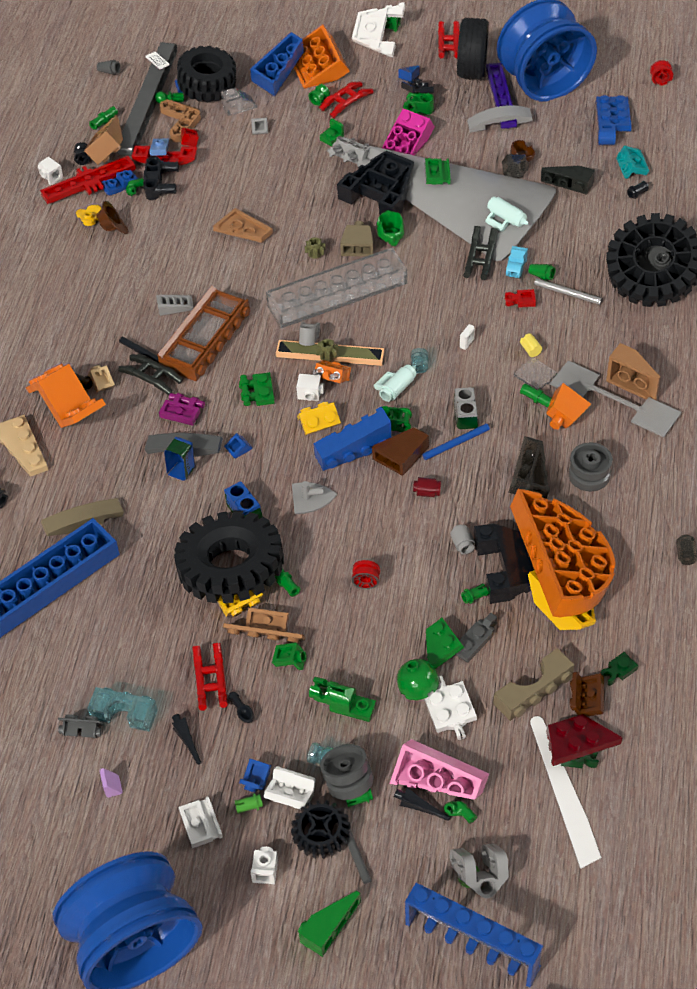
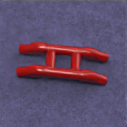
M440 21L438 22V56L442 59L445 56V51H454V57L457 58L459 21L453 22V35H444V22ZM444 41H453L454 44H444Z
M361 81L350 82L336 93L329 95L320 105L319 109L324 112L328 106L337 101L338 104L330 113V116L334 119L342 110L356 100L373 94V89L364 88L355 92L354 89L361 88L363 84ZM347 93L351 97L345 100L341 96Z
M221 643L212 644L215 665L203 666L200 646L192 647L198 708L201 711L207 709L206 692L218 690L220 707L225 708L228 705ZM216 673L217 682L204 683L205 674Z

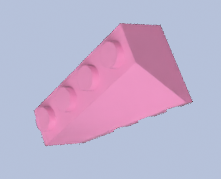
M411 739L402 746L390 784H401L410 788L428 789L431 792L438 791L448 795L476 799L483 793L489 773Z

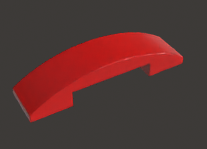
M135 146L132 159L146 164V160L152 157L150 155V146ZM181 147L180 151H167L166 155L156 157H159L164 162L178 161L180 166L194 161L198 149L197 147Z

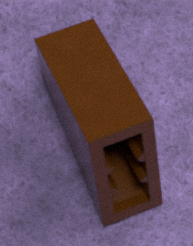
M413 427L375 444L372 447V459L403 476L429 448V435Z

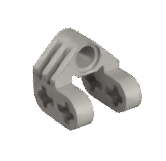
M495 843L484 844L481 847L482 860L489 867L488 873L486 871L476 872L475 859L464 848L451 849L450 863L452 868L458 873V878L481 897H493L509 878L506 852ZM486 881L485 887L481 889L482 883Z

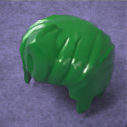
M387 210L378 217L377 234L379 238L388 242L391 246H396L399 240L403 238L404 222L400 213Z

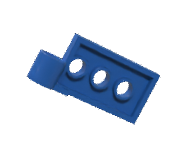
M622 95L617 97L596 96L598 145H615L616 131H631L628 97Z

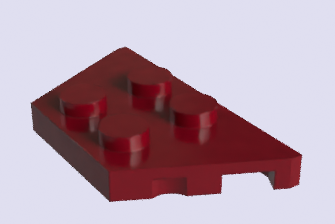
M583 714L549 724L546 729L549 751L552 753L551 764L553 766L620 745L623 739L620 735Z

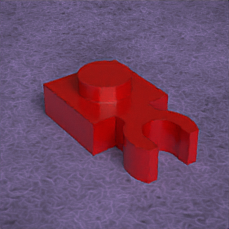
M534 289L517 290V294L512 292L505 293V306L518 304V307H536Z

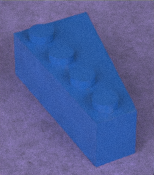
M290 32L250 69L252 82L275 96L304 53L303 39Z

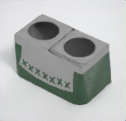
M474 388L455 389L454 412L458 429H475L478 427ZM468 403L474 409L470 413H464L460 407Z

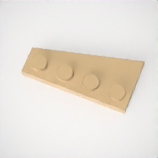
M25 415L0 423L1 444L5 445L9 453L17 459L18 463L30 477L48 471L47 464Z

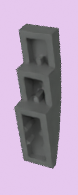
M196 433L148 435L144 450L147 454L164 452L175 437H180L193 443L194 457L219 453L223 438L221 436Z

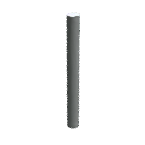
M536 278L534 283L536 286L600 305L602 302L600 297Z

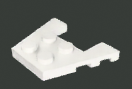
M399 3L397 6L388 5L386 8L379 10L375 8L358 12L352 36L353 42L393 57L396 47L395 42L382 41L387 17L403 18L405 3Z

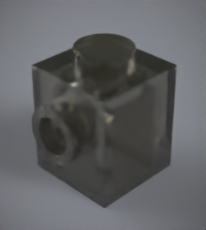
M507 154L502 161L503 174L514 178L523 177L529 168L526 155Z

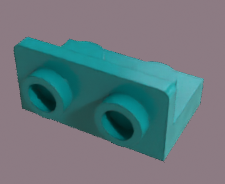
M624 145L616 157L624 178L628 179L632 172L646 176L649 168L641 150Z

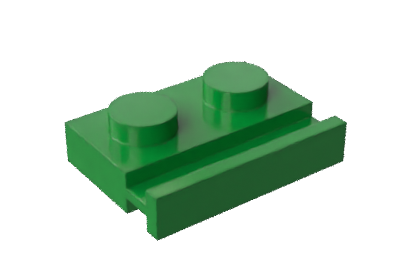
M425 158L426 184L436 185L448 182V185H450L449 159L442 161V159Z

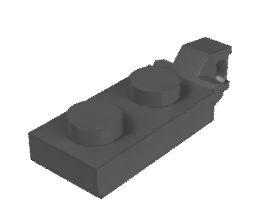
M490 613L485 617L484 621L481 619L478 622L476 621L460 638L459 641L464 648L455 655L469 663L493 637L497 616Z

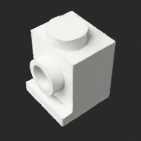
M50 157L39 162L38 169L40 175L48 180L49 185H53L63 178L61 165Z
M261 847L260 850H254L251 869L253 883L275 884L278 863L277 851H273L270 847Z

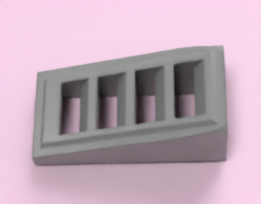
M156 295L160 316L191 311L194 308L191 295Z

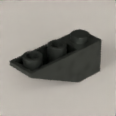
M580 165L542 167L541 182L586 195L594 183L595 170Z

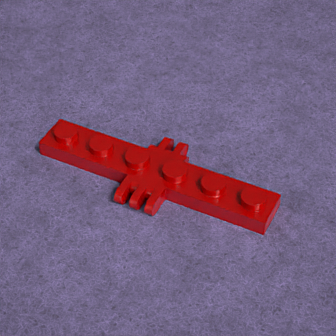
M129 156L93 170L83 166V171L80 168L76 169L77 174L75 177L40 190V193L47 204L84 190L90 195L92 194L91 189L94 193L98 192L97 187L100 190L104 189L101 181L116 178V173L125 170L134 171L136 167Z

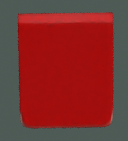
M181 128V144L196 147L199 139L197 131Z

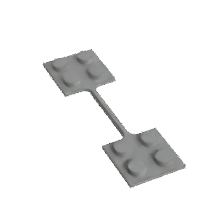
M567 361L550 383V385L556 388L564 383L582 397L588 391L594 390L637 411L631 423L662 437H665L682 413L650 397L642 406H638L594 386L600 375L571 361Z

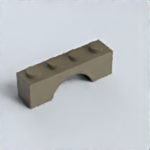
M558 648L542 659L541 672L543 676L539 681L527 686L509 682L494 693V705L509 721L515 717H521L526 709L532 705H537L545 695L555 692L557 687L563 682H569L572 679L574 664Z

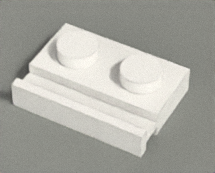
M209 797L202 801L197 800L178 807L192 848L212 842L216 838H223Z

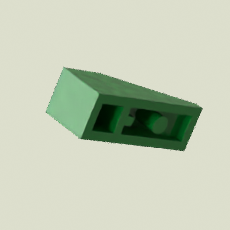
M356 890L312 914L308 921H303L298 929L300 943L323 957L360 905V892Z

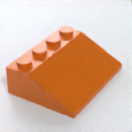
M321 25L303 38L304 53L294 66V69L304 89L337 81L350 72L332 35L324 25Z

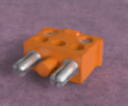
M321 360L316 363L313 375H321L322 379L343 383L349 381L351 367L334 361Z

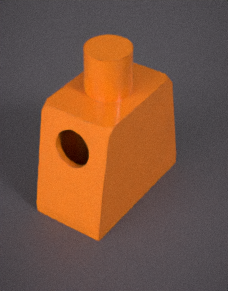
M562 383L555 390L546 411L547 415L552 418L549 423L550 426L556 430L561 426L568 428L591 403Z

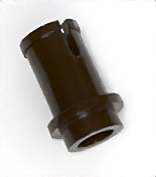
M76 374L84 389H90L93 384L92 379L89 376L84 377Z

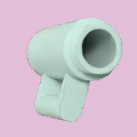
M492 197L489 200L487 208L490 209L491 213L486 218L485 222L501 232L505 230L509 223L518 227L524 224L528 225V221H526L527 215L519 208L500 197ZM495 215L505 220L503 224L493 219Z
M405 365L396 373L387 371L374 384V388L379 390L380 397L386 402L393 401L413 382L417 375L416 366Z

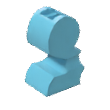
M512 246L506 268V276L521 277L524 263L527 261V248Z

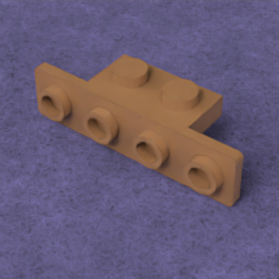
M248 607L245 626L223 623V628L227 629V633L240 635L241 631L247 632V636L259 638L261 634L268 635L267 639L279 641V638L282 637L287 638V642L299 643V640L305 641V636L302 634L286 632L289 614L284 612Z

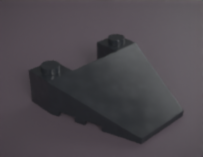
M386 150L371 159L367 165L359 166L357 171L347 173L338 182V199L352 205L360 195H363L379 203V216L387 210L401 214L414 161Z
M494 523L474 526L477 556L498 553L503 572L486 574L489 603L511 601L515 599V596L523 592H530L531 587L528 574L534 571V567L520 531Z

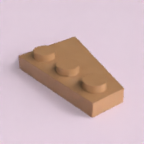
M236 208L213 225V231L261 243L273 234L272 228Z

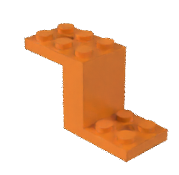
M61 363L50 368L44 374L30 380V385L25 387L28 393L39 391L60 428L75 424L106 405L102 398L98 400L95 398L90 399L70 364L63 366Z

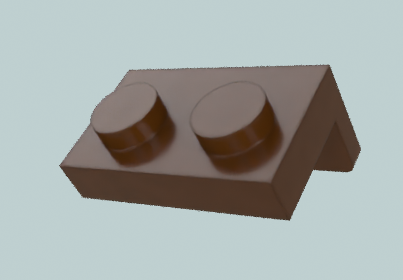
M577 671L573 672L572 680L570 681L572 690L570 707L572 711H575L577 715L583 714L587 717L604 714V677L602 674L581 677Z

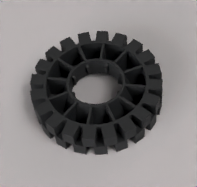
M651 213L650 220H647L645 215L636 217V224L632 220L624 224V231L618 229L614 234V240L609 242L606 260L610 281L623 298L628 295L629 301L634 304L641 300L642 306L651 307L652 302H657V307L666 306V300L668 299L673 304L680 300V294L686 297L692 291V285H697V232L692 226L687 228V222L681 218L675 222L673 215L666 214L664 219H660V213ZM651 246L665 247L671 251V256H674L669 266L659 271H647L641 268L636 258L643 249Z
M227 511L217 513V521H214L212 516L209 515L202 518L203 526L195 522L189 527L190 533L184 531L179 537L180 542L176 543L174 554L178 576L181 584L183 583L184 589L188 593L193 592V596L200 600L206 596L207 602L217 603L220 596H222L223 603H234V595L238 594L240 601L250 599L249 590L256 596L265 591L264 585L270 587L276 581L275 576H280L283 570L284 554L278 529L274 524H270V520L265 517L259 519L258 514L249 512L245 518L243 511H233L232 518H228ZM229 550H240L249 555L244 562L233 567L222 568L212 563V560L217 555Z

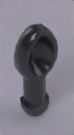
M230 692L228 698L237 708L239 719L245 723H252L254 712L251 707L241 701L237 692Z

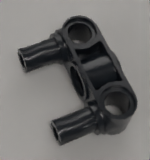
M156 156L149 157L146 160L143 185L145 196L148 200H156L162 194L177 193L176 183L162 184V174L164 172H179L178 161L164 162Z

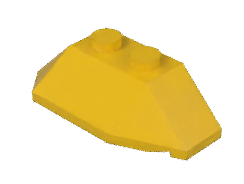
M535 570L529 572L528 577L534 603L559 630H578L595 624L594 608L580 615L553 617Z

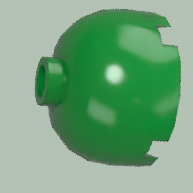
M413 659L400 667L397 673V686L401 695H405L406 699L421 700L429 697L428 693L432 690L434 692L437 690L439 677L431 663L424 659Z

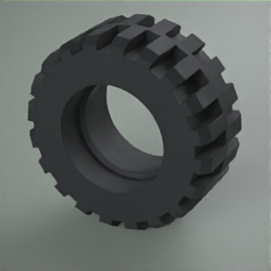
M198 46V48L193 47L190 51H185L180 56L177 63V84L180 90L189 98L197 99L199 102H216L220 99L223 100L227 95L229 96L235 88L236 63L233 57L225 50H220L218 47L213 48L212 46Z

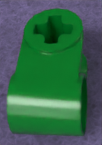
M416 92L407 94V101L403 105L404 109L424 115H430L434 112V96L432 94Z
M382 406L391 421V431L404 432L411 428L410 418L412 417V411L410 409Z

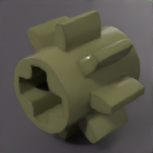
M317 237L310 238L306 241V246H304L305 253H308L309 257L314 259L324 255V250H326L325 243H321V239Z
M323 339L321 342H318L316 355H320L321 360L331 361L334 357H337V352H339L338 345H334V340Z

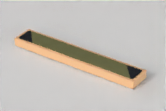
M278 341L276 357L321 361L320 355H316L318 343L304 346L300 345L299 341ZM338 345L339 352H337V357L330 361L382 366L384 348Z

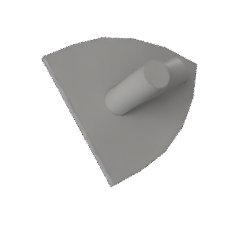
M307 481L292 483L295 514L317 511L331 503L337 496L334 491L320 484Z

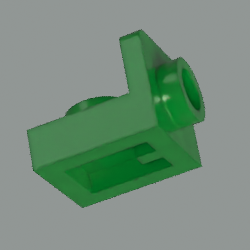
M331 119L330 127L319 135L320 141L332 147L337 137H344V125Z
M298 643L276 645L272 663L275 667L294 665L298 670H303L307 654Z

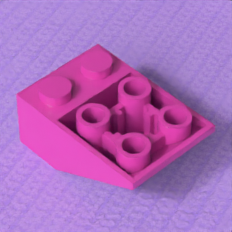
M403 108L382 149L415 155L428 141L435 128L431 119Z

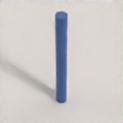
M486 423L423 453L422 456L424 460H428L490 430L489 425Z

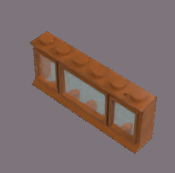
M211 285L157 354L159 364L170 367L180 376L197 382L200 376L204 375L209 364L213 363L216 355L222 351L225 343L232 338L235 330L241 326L244 318L248 317L250 313L248 299L244 300L224 293Z

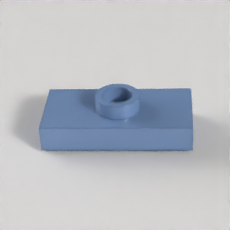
M169 138L153 139L150 155H166L170 144Z

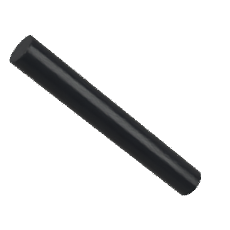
M123 336L119 339L121 344L159 363L158 355Z

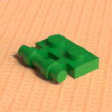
M270 372L253 374V380H248L246 375L240 376L239 387L242 389L240 396L244 406H249L251 401H256L257 406L275 404Z

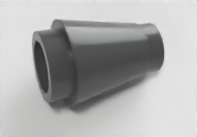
M116 60L97 63V70L99 72L116 75L119 74L121 69L120 63Z

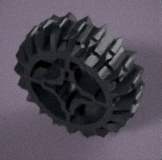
M318 799L316 805H312L309 802L307 809L301 806V813H295L296 820H292L291 823L293 827L291 834L294 836L293 842L298 844V850H304L306 856L312 853L314 859L317 858L318 854H321V857L325 859L327 853L333 857L334 850L341 852V845H347L346 838L350 837L349 830L351 828V824L348 822L349 817L347 814H344V809L342 807L338 808L335 802L330 805L327 799L324 804H321ZM310 822L311 828L308 830V833L304 835V829L306 825ZM338 823L337 832L332 836L331 830L334 828L333 825Z

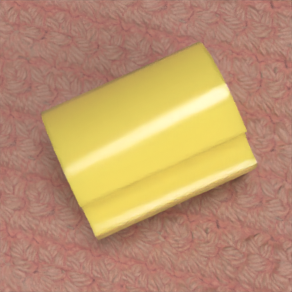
M531 333L521 338L520 344L530 357H535L541 353L542 346Z

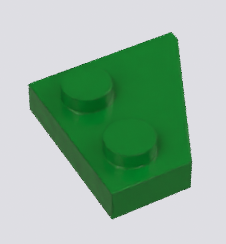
M440 618L426 629L428 662L435 669L464 648L443 618Z

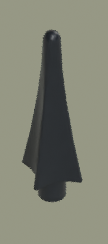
M180 714L173 715V730L188 748L196 763L200 765L201 760L194 746L186 717L181 718Z
M408 787L405 792L399 789L396 790L394 797L401 800L400 806L425 812L447 821L450 820L449 815L423 800Z

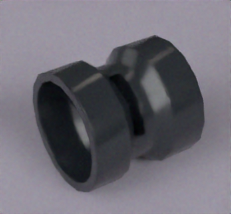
M79 142L74 146V161L79 165H86L90 162V157L84 151L88 144L84 142Z

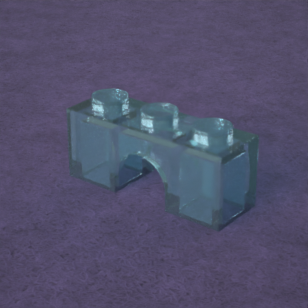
M98 687L95 688L87 707L89 716L99 717L98 721L107 723L111 722L113 715L117 712L127 711L129 727L150 732L158 711L155 700L148 696L140 697L129 692L121 693L110 688Z

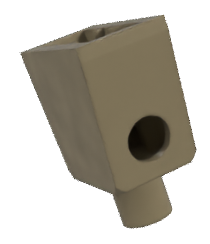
M356 221L354 225H347L340 243L341 256L373 257L371 227L364 225L362 221Z

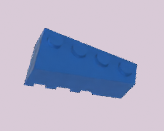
M382 406L376 409L377 413L361 417L362 421L353 426L351 423L344 426L340 433L333 432L313 443L314 455L323 471L346 462H351L357 458L368 456L372 453V447L375 444L391 438V421Z

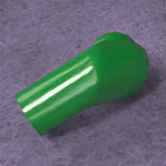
M140 178L129 181L126 186V193L129 196L135 195L137 187L144 186V179Z
M462 801L447 802L444 806V810L448 815L463 816L469 824L477 819L476 814Z

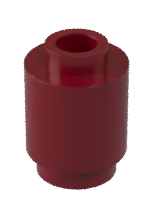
M418 477V480L414 481L413 492H416V496L434 498L435 496H440L441 481H437L436 478Z

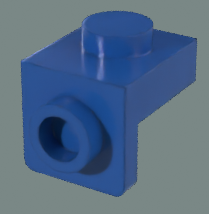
M249 759L244 778L240 779L239 783L245 785L244 789L256 793L257 789L264 790L272 765Z

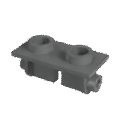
M66 714L65 718L58 717V720L63 722V725H59L58 732L62 736L78 737V731L82 729L81 737L97 738V736L101 737L102 729L99 728V725H104V723L98 721L99 717L86 716V719H78L77 715Z

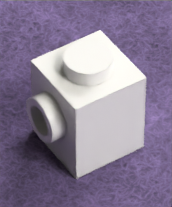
M299 374L296 387L297 399L319 401L320 394L324 393V383H321V375Z

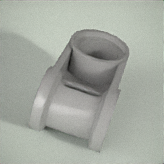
M302 321L299 330V344L304 346L314 345L320 335V323L308 324Z

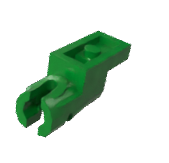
M314 677V686L311 685L309 689L310 698L317 702L328 704L331 712L370 722L376 707V700L357 696L356 689L353 687Z

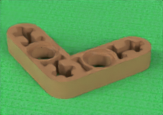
M171 100L160 102L162 114L179 119L170 129V139L173 142L181 141V128L193 129L201 120L200 111L196 108Z

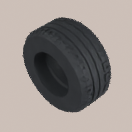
M465 17L461 20L457 53V76L460 78L481 79L485 75L489 21L486 19H470Z

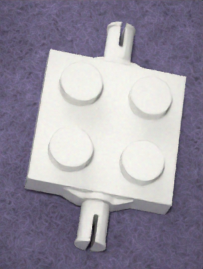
M439 676L438 689L435 692L428 693L429 697L424 699L436 732L455 730L457 739L461 740V736L464 739L466 735L462 727L469 722L477 720L476 713L463 681L446 686L443 676Z

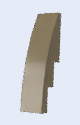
M114 498L80 505L42 519L41 524L47 536L70 534L92 518L101 525L104 519L122 517L124 511L118 499Z

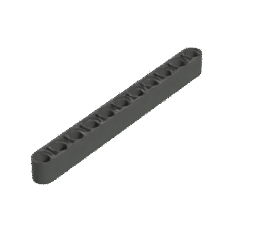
M160 42L156 53L170 65L159 69L151 63L122 131L123 141L120 144L122 147L117 151L118 155L132 156L134 147L140 145L157 103L155 96L158 92L162 91L177 54L176 43Z

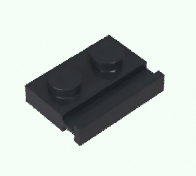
M415 78L413 81H408V83L401 81V88L411 93H415V91L418 93H434V86L430 85L428 81H423V79Z

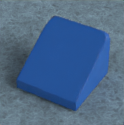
M237 433L224 446L235 459L252 449V446Z

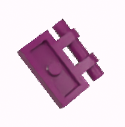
M170 393L169 400H165L159 411V417L193 426L200 414V408L205 406V401H201L197 397H185L181 393Z

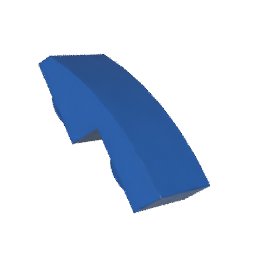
M125 170L116 173L115 179L101 181L104 187L103 190L109 196L126 190L128 182L138 178L131 170Z

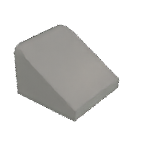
M267 118L251 119L253 135L268 134Z

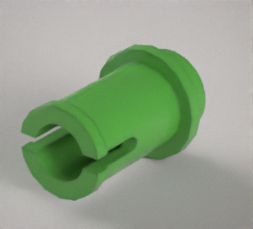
M253 793V796L234 800L238 814L256 808L260 810L259 808L263 807L260 794L256 795Z

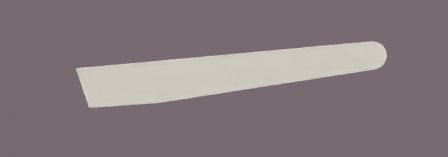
M535 716L531 719L530 723L579 866L583 868L600 859L601 856L586 814L565 767L561 766V764L556 766L551 764L552 753L549 751L547 727L541 717Z

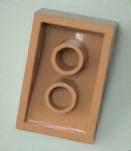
M117 115L94 134L84 150L97 165L100 162L105 163L111 157L109 154L112 152L116 153L122 147L120 144L123 141Z
M620 343L609 356L606 381L646 400L648 397L657 400L660 376L637 350Z

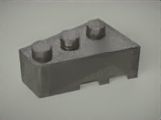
M524 436L508 493L515 495L518 489L540 493L542 498L547 499L550 486L547 481L548 473L545 468L546 460L543 441Z

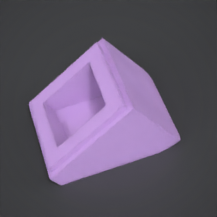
M104 768L100 769L106 797L109 798L122 794L119 776Z

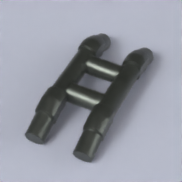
M474 226L471 247L463 276L469 278L473 265H482L480 278L486 280L490 272L498 229L491 228L488 245L478 244L481 227ZM476 251H485V259L475 258Z
M131 354L129 356L130 361L142 364L138 369L129 365H121L118 368L119 372L138 377L154 385V387L163 391L168 396L173 390L159 378L165 374L179 384L184 379L172 368L161 365L142 354ZM149 367L157 370L152 376L144 373Z

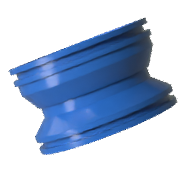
M536 0L520 8L506 22L498 38L497 55L505 69L516 76L519 86L528 97L537 101H549L567 95L585 80L595 63L597 44L593 35L586 27L576 22L574 14L562 1Z
M138 852L109 861L79 879L57 902L53 911V921L64 940L79 943L76 962L79 976L86 989L135 988L170 969L186 956L199 940L202 933V923L197 917L195 910L186 900L170 893L175 882V873L164 855L157 852Z

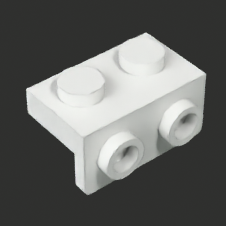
M276 766L273 771V779L265 790L264 798L297 809H301V806L307 808L308 803L314 796L316 779Z

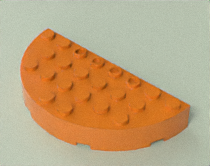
M518 489L510 508L552 616L568 617L588 612L602 600L614 577L615 558L611 546L604 535L591 526L592 522L572 507L554 498L552 501L542 498L540 493Z

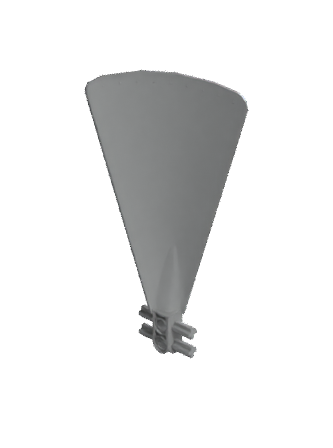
M337 137L336 142L331 148L327 149V152H329L330 157L336 155L343 158V162L350 161L359 167L367 165L371 159L387 149L369 146L368 143L363 145L356 142L355 138ZM387 150L414 161L406 200L469 244H471L474 226H480L478 244L488 245L490 231L494 227L485 221L491 213L487 205L492 197L502 198L527 215L526 221H528V225L524 224L518 227L509 223L503 232L497 230L496 244L492 259L495 261H501L511 253L512 246L519 244L543 214L556 193L554 187L546 184L449 163L450 185H448V182L436 185L426 184L425 158ZM497 215L493 218L501 224L505 221Z

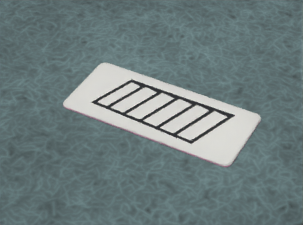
M156 52L145 56L159 69L170 65Z

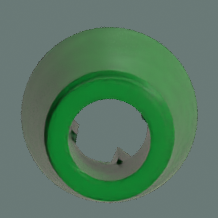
M530 264L528 272L548 281L553 280L556 269L551 264Z

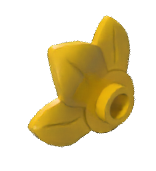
M90 205L87 209H78L76 216L81 218L85 226L95 225L96 220H98L97 213L101 210V206Z

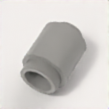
M455 526L450 535L457 551L463 555L471 553L475 549V541L468 526Z

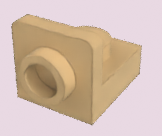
M100 365L94 366L87 375L92 379L97 392L112 388L115 385L107 365L103 367Z

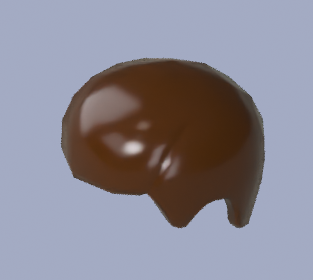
M516 140L512 142L510 155L518 163H528L534 159L535 151L532 145L527 147L524 140Z

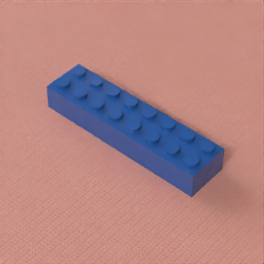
M94 518L0 581V638L120 555L117 541Z

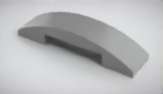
M500 106L487 109L472 116L467 120L471 133L486 130L485 125L514 119L519 124L533 121L530 108Z

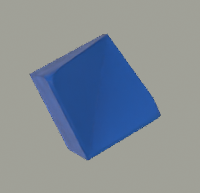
M420 66L399 68V78L413 81L420 74Z

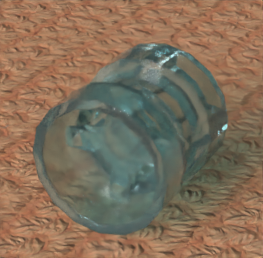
M423 348L412 350L411 366H416V373L426 372L428 370V351Z
M313 742L307 755V762L320 764L324 755L333 748L328 746L325 748L321 744Z

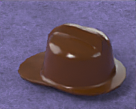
M104 201L103 208L97 213V219L101 227L106 231L118 229L123 234H128V228L119 217L114 206L110 202Z

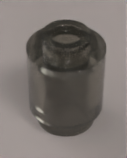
M690 535L680 536L676 540L678 559L683 565H692L697 561L696 539Z

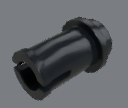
M642 181L635 186H630L627 194L630 198L636 199L641 193L648 191L649 186L645 181Z

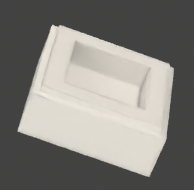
M469 324L461 333L460 348L467 349L474 340V326Z

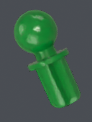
M169 91V94L158 92L155 100L159 104L165 100L183 102L184 94L182 92L171 93V91Z

